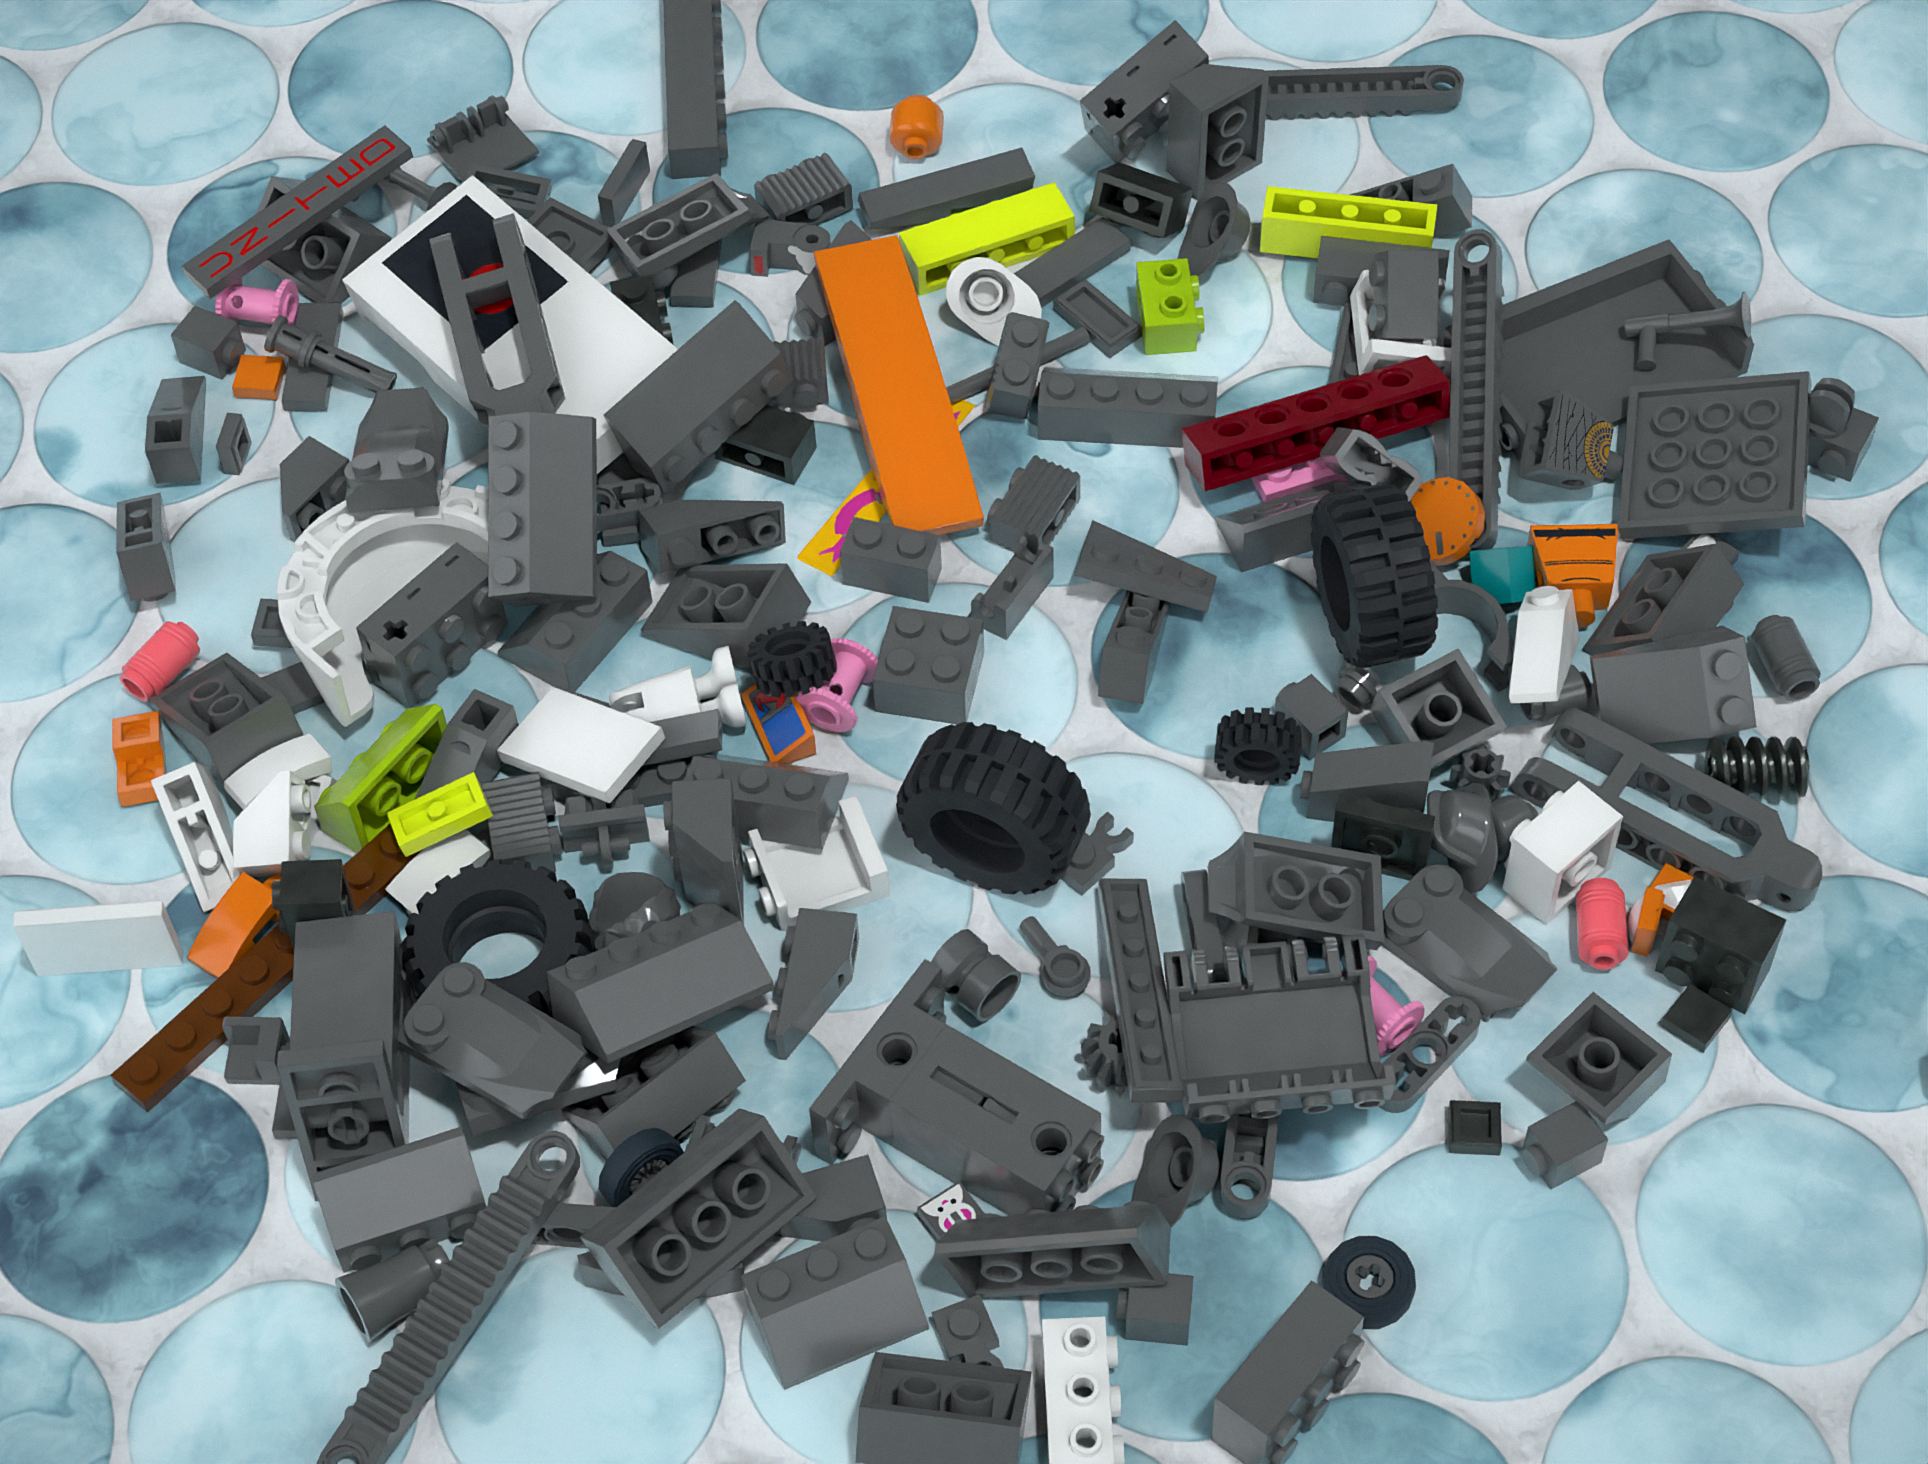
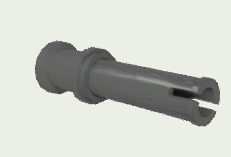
M282 315L275 319L265 340L264 349L269 353L278 351L298 360L300 367L311 368L314 365L376 394L382 390H393L396 383L397 373L390 372L324 342V337L321 336L320 332L313 330L309 333L289 324L288 319Z

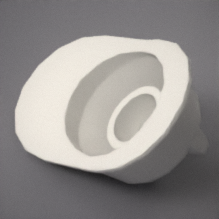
M974 257L961 262L952 270L947 280L946 298L950 309L960 320L984 339L997 346L1000 343L1007 314L1015 312L1041 319L1042 308L1035 292L1010 270L990 258Z

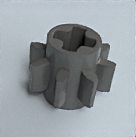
M1481 746L1480 749L1472 750L1469 753L1465 751L1460 754L1458 765L1451 766L1449 781L1458 783L1457 791H1462L1465 786L1472 783L1483 784L1489 792L1490 800H1495L1501 797L1502 788H1508L1511 772L1502 770L1503 754L1496 755L1494 752L1486 749L1485 746Z

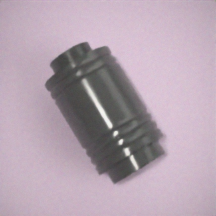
M1771 615L1759 621L1751 634L1750 640L1777 693L1790 701L1800 700L1814 693L1820 685L1819 678L1821 673L1794 620L1787 616Z

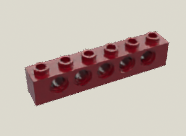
M1427 355L1187 426L1181 428L1185 466L1206 492L1321 457L1320 451L1337 427L1361 430L1376 439H1381L1450 418L1449 379Z

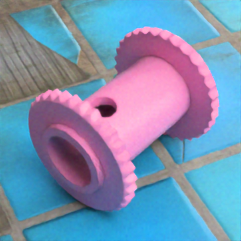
M240 278L216 295L215 313L235 322L239 319L265 324H273L275 319L282 315L288 319L289 324L295 326L299 305L298 289L296 284L289 279L283 280L277 290L243 286L242 279Z
M836 638L831 639L837 662V672L833 673L834 677L830 681L823 680L824 686L819 689L810 687V693L802 695V691L797 694L796 701L801 704L808 721L814 725L832 732H846L852 730L857 722V713L854 712L855 709L851 708L850 704L861 683H873L878 659L865 646L852 640Z
M1368 956L1370 994L1379 1055L1385 1056L1397 1049L1419 1026L1425 1009L1420 1001H1413L1403 1007L1373 978L1378 964L1373 957Z

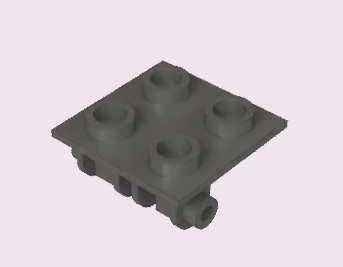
M491 95L487 100L476 105L477 111L473 106L468 107V118L460 111L456 113V116L442 123L435 124V129L430 131V137L427 138V142L462 182L465 180L470 162L508 170L539 153L536 146L505 113L509 110V106L503 96L496 98Z

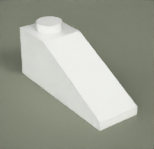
M1543 586L1531 592H1526L1518 612L1509 691L1510 704L1558 701L1580 640L1572 589L1558 590L1554 586Z
M193 762L151 780V783L202 910L206 913L216 907L241 872L233 868V833L226 809L209 767Z

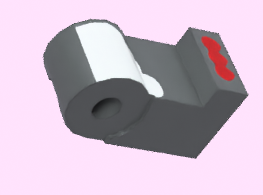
M767 219L755 223L750 246L751 276L768 277L770 268L798 270L804 275H809L816 265L814 251L829 247L831 244L830 234L822 227L806 225L805 223Z

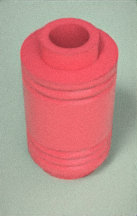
M166 621L122 667L123 673L119 677L120 682L129 693L141 701L147 702L153 696L159 695L200 653V648L197 644L199 641L198 635L183 622L175 624Z
M1593 878L1585 881L1575 896L1579 958L1591 967L1607 970L1616 967L1628 956L1625 894L1614 880Z

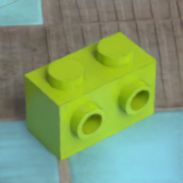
M1188 258L1136 262V296L1145 355L1196 351L1197 334L1204 333L1205 322L1203 307L1195 308L1194 301H1199L1200 297L1199 280L1197 275H1190Z

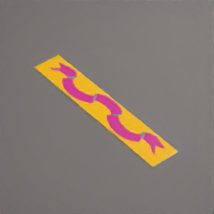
M963 399L951 404L958 427L976 406ZM871 470L798 554V560L833 577L841 567L840 550L853 517L879 522L886 514L877 481H874Z

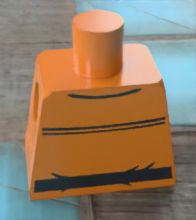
M1530 525L1527 546L1533 545L1536 587L1554 586L1558 590L1572 589L1578 627L1592 624L1595 621V610H1604L1609 607L1614 584L1618 525Z

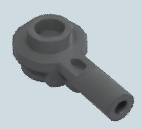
M1034 916L1024 919L1019 928L1043 958L1042 979L1046 988L1060 996H1072L1084 990L1091 980V969L1088 961L1079 952L1069 949L1067 945L1057 946Z

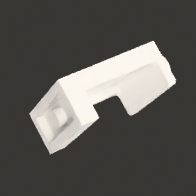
M1369 270L1362 271L1350 295L1359 375L1427 355L1446 377H1449L1451 373L1452 348L1444 347L1439 312V300L1446 288L1444 279L1439 278L1438 339L1429 341H1388L1374 339V331H1371L1369 327V310L1371 305L1374 304V287L1369 282Z
M857 795L838 801L840 816L834 818L823 849L762 841L758 829L748 831L750 849L743 851L745 863L751 878L760 877L763 888L758 889V894L766 916L775 915L781 931L787 930L788 926H796L799 908L843 912L890 896L888 870Z

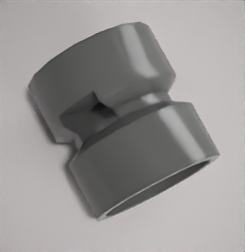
M969 929L961 930L950 937L936 952L931 961L942 968L943 990L950 996L957 995L958 1003L980 1022L987 1021L998 1014L1013 998L1021 982V973L999 954L992 955L988 951V945Z

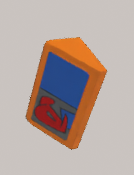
M753 684L741 693V699L769 761L788 764L817 754L813 730L801 704L796 701V693L794 697L786 698L785 693H782L779 698L772 697L771 692L764 695Z

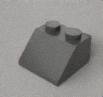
M1459 648L1379 689L1369 707L1391 745L1418 741L1434 742L1431 769L1500 734L1508 728Z
M1592 992L1527 1056L1526 1061L1602 1123L1608 1124L1634 1114L1666 1082L1672 1053L1599 995Z

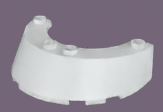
M443 479L440 505L349 513L345 500L318 517L293 544L295 551L287 565L281 566L277 581L276 595L281 624L287 638L325 703L344 727H347L366 714L374 703L373 689L364 673V653L356 627L456 542L488 565V488L477 485L475 490L451 486L449 479Z

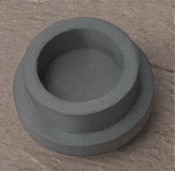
M1344 667L1338 674L1340 679L1335 684V688L1351 705L1364 709L1368 703H1372L1377 694L1375 688L1378 683L1363 668L1356 667L1353 670Z

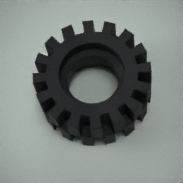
M798 621L797 625L791 627L789 622L782 624L783 629L780 630L772 627L767 630V636L760 633L755 637L756 642L749 644L747 655L755 685L764 695L771 692L772 697L779 698L782 693H785L786 698L794 697L797 691H802V695L810 693L809 688L812 686L817 689L824 686L823 680L830 681L834 677L833 673L837 672V662L829 632L824 626L819 628V624L815 622L807 626L806 621Z
M1253 707L1245 708V714H1242L1238 709L1231 711L1230 717L1224 715L1221 718V723H1218L1214 754V762L1217 763V769L1220 772L1226 771V776L1230 779L1239 776V782L1247 784L1249 779L1255 780V785L1262 786L1264 780H1268L1271 785L1279 784V777L1284 781L1291 779V775H1296L1300 766L1301 726H1296V720L1292 717L1285 719V713L1277 711L1274 715L1270 714V708L1262 707L1261 713L1254 712Z

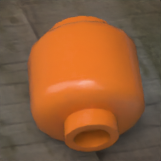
M923 95L908 96L897 103L891 112L890 142L895 150L912 159H920L936 152L943 142L944 115L942 109L930 98Z

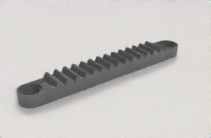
M1447 65L1267 70L1269 81L1266 115H1270L1272 120H1278L1281 114H1286L1289 120H1294L1297 114H1303L1305 119H1310L1314 113H1319L1322 119H1326L1330 113H1335L1338 118H1343L1347 112H1352L1355 118H1359L1363 112H1368L1371 117H1376L1380 111H1384L1387 117H1392L1396 111L1400 110L1404 116H1409L1413 110L1447 109L1454 107L1461 101L1464 78L1460 71ZM1446 83L1452 86L1453 89L1439 91L1433 88L1432 85Z
M1484 229L1468 231L1459 238L1454 249L1449 477L1463 481L1481 499L1485 511L1483 534L1469 546L1471 548L1470 551L1492 549L1496 544L1498 536V504H1501L1498 488H1501L1499 456L1502 455L1499 439H1502L1500 407L1503 404L1500 397V391H1503L1500 375H1503L1501 344H1504L1501 328H1504L1501 316L1502 312H1504L1502 297H1504L1502 286L1503 255L1501 247L1494 236ZM1479 245L1489 247L1488 254L1484 259L1478 262L1468 261V254L1474 247ZM1469 552L1464 557L1470 558Z
M1249 925L1247 945L1286 941L1293 981L1291 940H1297L1298 936ZM1251 1113L1232 1114L1230 1119L1227 1120L1220 1180V1201L1224 1208L1234 1216L1251 1218L1261 1214L1268 1207L1271 1198L1279 1115L1272 1118L1257 1119L1251 1117ZM1240 1179H1248L1258 1185L1260 1193L1252 1199L1244 1200L1233 1194L1231 1186Z
M545 1131L537 1135L528 1144L509 1174L502 1176L497 1192L490 1194L485 1210L478 1212L475 1225L467 1228L464 1241L461 1245L455 1246L450 1262L443 1264L438 1280L431 1282L427 1296L418 1301L417 1311L414 1315L408 1316L405 1321V1329L402 1333L396 1334L391 1350L383 1353L378 1369L371 1371L369 1382L366 1387L360 1388L357 1392V1399L354 1405L346 1408L343 1421L321 1452L317 1464H335L344 1456L357 1457L359 1464L386 1463L576 1177L580 1168V1155L573 1141L566 1134L558 1131ZM558 1147L565 1150L566 1161L561 1168L555 1171H546L539 1166L540 1157L547 1149Z

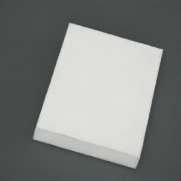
M552 687L497 749V753L504 763L530 773L539 772L540 777L611 803L665 739L662 728L658 725Z
M161 900L14 912L13 928L37 976L183 965L184 950L165 905Z

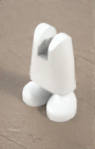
M729 646L720 647L715 650L710 671L700 677L694 678L689 665L628 686L609 695L610 707L612 709L647 722L719 709L724 724L735 728L747 725ZM715 698L714 700H711V701H707V702H703V703L700 702V700H703V699Z

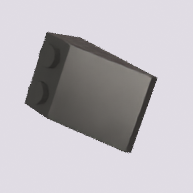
M787 563L694 565L677 571L640 630L646 637L712 659L717 648L729 646L733 667L751 668L747 650H749L748 646L751 642H756L755 637L760 633L767 636V630L775 627L777 630L783 629L782 624L790 622L791 627L796 626L810 606L811 600Z
M1723 625L1589 656L1598 719L1646 744L1712 738L1713 736H1721L1757 727L1745 636Z
M227 652L163 690L159 695L149 699L154 710L159 711L160 717L200 764L209 767L212 777L223 786L224 781L255 757L277 745L304 735L285 695ZM245 685L261 705L250 711L242 695L237 693L229 694L228 691Z

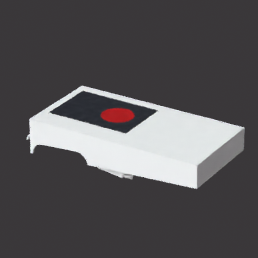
M472 175L343 278L342 281L361 319L365 323L370 319L409 352L425 368L438 386L478 419L477 412H475L468 399L430 239L451 232L456 242L454 248L466 279L504 267L493 226V219L514 213L525 243L566 398L556 411V414L589 416L596 419L598 474L623 453L603 414L678 349ZM509 298L474 309L477 319L473 320L484 346L485 353L482 354V357L493 381L494 387L492 388L501 390L524 383L532 372L513 299Z

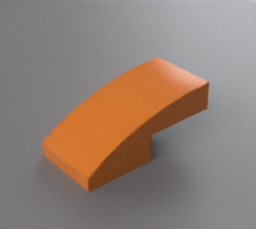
M159 711L112 719V750L117 762V795L121 807L158 801L151 780L167 774L163 730Z
M242 872L220 899L201 928L187 955L189 961L218 979L255 945L252 939L278 911L273 909L272 890L250 875Z

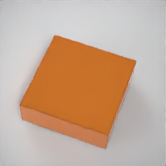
M241 355L232 385L234 396L237 398L277 400L286 369L284 358Z

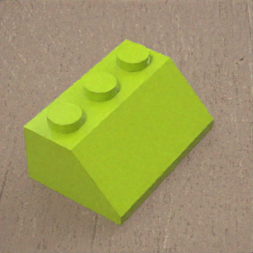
M437 704L407 708L395 721H391L384 727L380 737L365 753L355 757L350 764L349 770L334 785L327 787L321 793L314 808L324 833L358 853L390 824L387 812L415 799L447 727L442 707Z

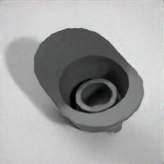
M1223 182L1212 184L1196 202L1190 225L1177 258H1188L1190 275L1200 276L1208 271L1217 260L1225 261L1233 257L1247 240L1250 232V216L1247 209L1237 201L1236 192L1230 184Z
M1472 783L1465 786L1462 791H1431L1427 795V814L1436 816L1431 848L1447 857L1449 867L1455 869L1461 876L1463 888L1471 894L1482 891L1493 876L1498 857L1497 837L1491 814L1488 790L1483 784Z
M1171 1115L1162 1120L1151 1138L1147 1156L1137 1179L1131 1201L1157 1204L1172 1228L1181 1218L1187 1206L1207 1196L1214 1188L1219 1173L1216 1143L1201 1136L1195 1122L1187 1119L1185 1115Z

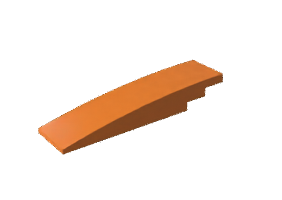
M889 236L814 251L816 267L873 479L877 481L885 512H888L891 525L936 535L983 526L984 516L967 456L898 236Z

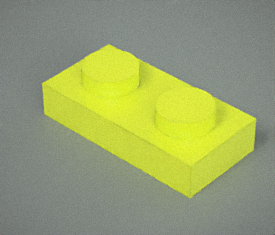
M474 772L387 812L398 845L405 857L493 816L481 784Z

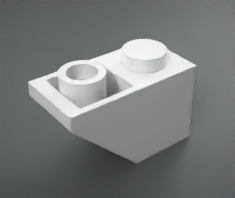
M280 771L234 820L233 868L237 871L245 872L253 878L270 877L281 873L282 861H302L309 858L311 843L309 834L305 830V813H308L311 808V793L305 781L292 771Z

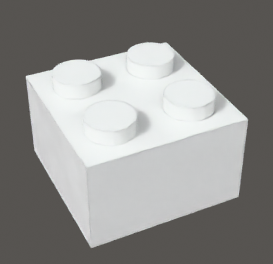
M1580 781L1576 782L1565 793L1562 791L1556 792L1546 802L1541 814L1533 821L1525 819L1512 832L1509 839L1512 843L1510 854L1504 864L1506 874L1503 890L1547 925L1575 900L1576 893L1585 881L1600 878L1611 868L1623 816Z

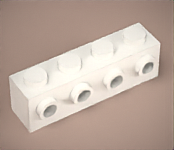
M1105 1317L1042 1319L1049 1464H1125L1123 1435H1113L1112 1417H1121L1120 1385L1109 1384V1368H1118L1117 1336H1106Z

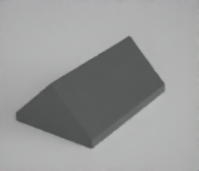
M1338 479L1219 515L1215 518L1217 526L1242 573L1313 551V546L1311 545V516L1314 515V506L1325 495L1366 487V485Z

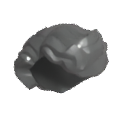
M643 872L616 873L605 879L599 889L594 892L593 908L589 915L590 928L598 935L594 942L596 951L609 946L615 940L629 938L650 929L657 922L669 921L680 916L681 905L677 900L675 890L667 886L660 878Z

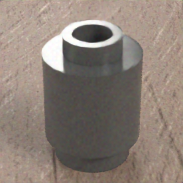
M1570 665L1558 701L1520 703L1522 711L1528 720L1538 718L1543 722L1559 717L1568 708L1584 710L1587 707V699L1592 696L1590 680L1584 671L1579 672L1574 665Z

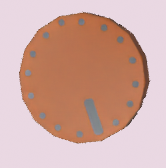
M1450 477L1431 479L1421 484L1409 501L1416 510L1417 520L1421 522L1426 545H1428L1431 556L1430 560L1435 566L1448 565L1463 558L1471 550L1469 546L1474 542L1475 537L1479 539L1484 529L1485 511L1481 499L1463 481Z

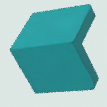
M1533 545L1469 551L1472 584L1483 588L1495 597L1499 604L1523 602L1526 592H1531L1537 588Z

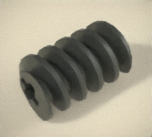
M1713 736L1710 738L1705 752V774L1730 787H1732L1733 783H1738L1740 792L1747 796L1752 783H1757L1761 797L1767 796L1771 783H1776L1780 797H1786L1790 784L1796 785L1799 797L1806 796L1809 784V755L1806 746H1802L1797 737H1789L1784 746L1778 737H1770L1764 746L1759 737L1752 736L1744 746L1740 737L1733 736L1729 739L1726 747L1721 737Z

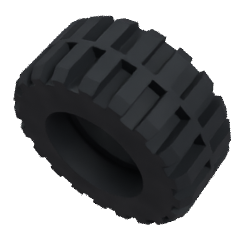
M1385 482L1325 495L1314 506V515L1311 516L1312 559L1316 570L1317 588L1322 600L1321 605L1329 623L1328 628L1331 636L1335 638L1338 651L1343 654L1344 660L1347 663L1360 668L1422 656L1432 647L1436 640L1435 630L1438 628L1436 609H1438V599L1435 594L1434 585L1436 582L1430 563L1431 556L1423 536L1424 531L1421 522L1417 520L1413 504L1408 502L1407 494L1400 490V487Z
M961 722L955 726L951 724L929 735L922 744L896 796L897 814L902 830L907 838H913L914 847L921 854L926 853L932 858V863L941 869L946 868L955 873L954 877L965 882L970 880L977 883L980 888L990 891L995 888L1001 890L1003 894L1012 895L1019 891L1024 895L1034 894L1057 884L1063 878L1090 822V803L1086 789L1082 788L1081 780L1076 773L1069 772L1066 768V762L1059 756H1052L1046 752L1045 746L1035 740L1033 742L1021 738L1020 733L1010 729L1005 732L998 730L996 725L983 723L980 726H975L973 722Z
M502 859L487 860V866L474 868V864L460 868L461 874L452 879L449 875H446L435 883L436 891L433 894L427 891L417 902L416 907L419 914L412 913L409 916L405 926L407 936L402 941V954L406 964L405 969L416 1000L421 997L436 976L446 966L460 962L465 953L477 942L495 934L517 932L530 935L544 943L540 953L527 967L519 972L502 978L486 980L553 1018L547 972L565 965L572 958L586 956L596 951L587 911L582 900L576 898L575 889L566 880L559 879L557 881L555 872L543 866H539L535 871L532 870L530 862L513 860L512 865L503 864Z

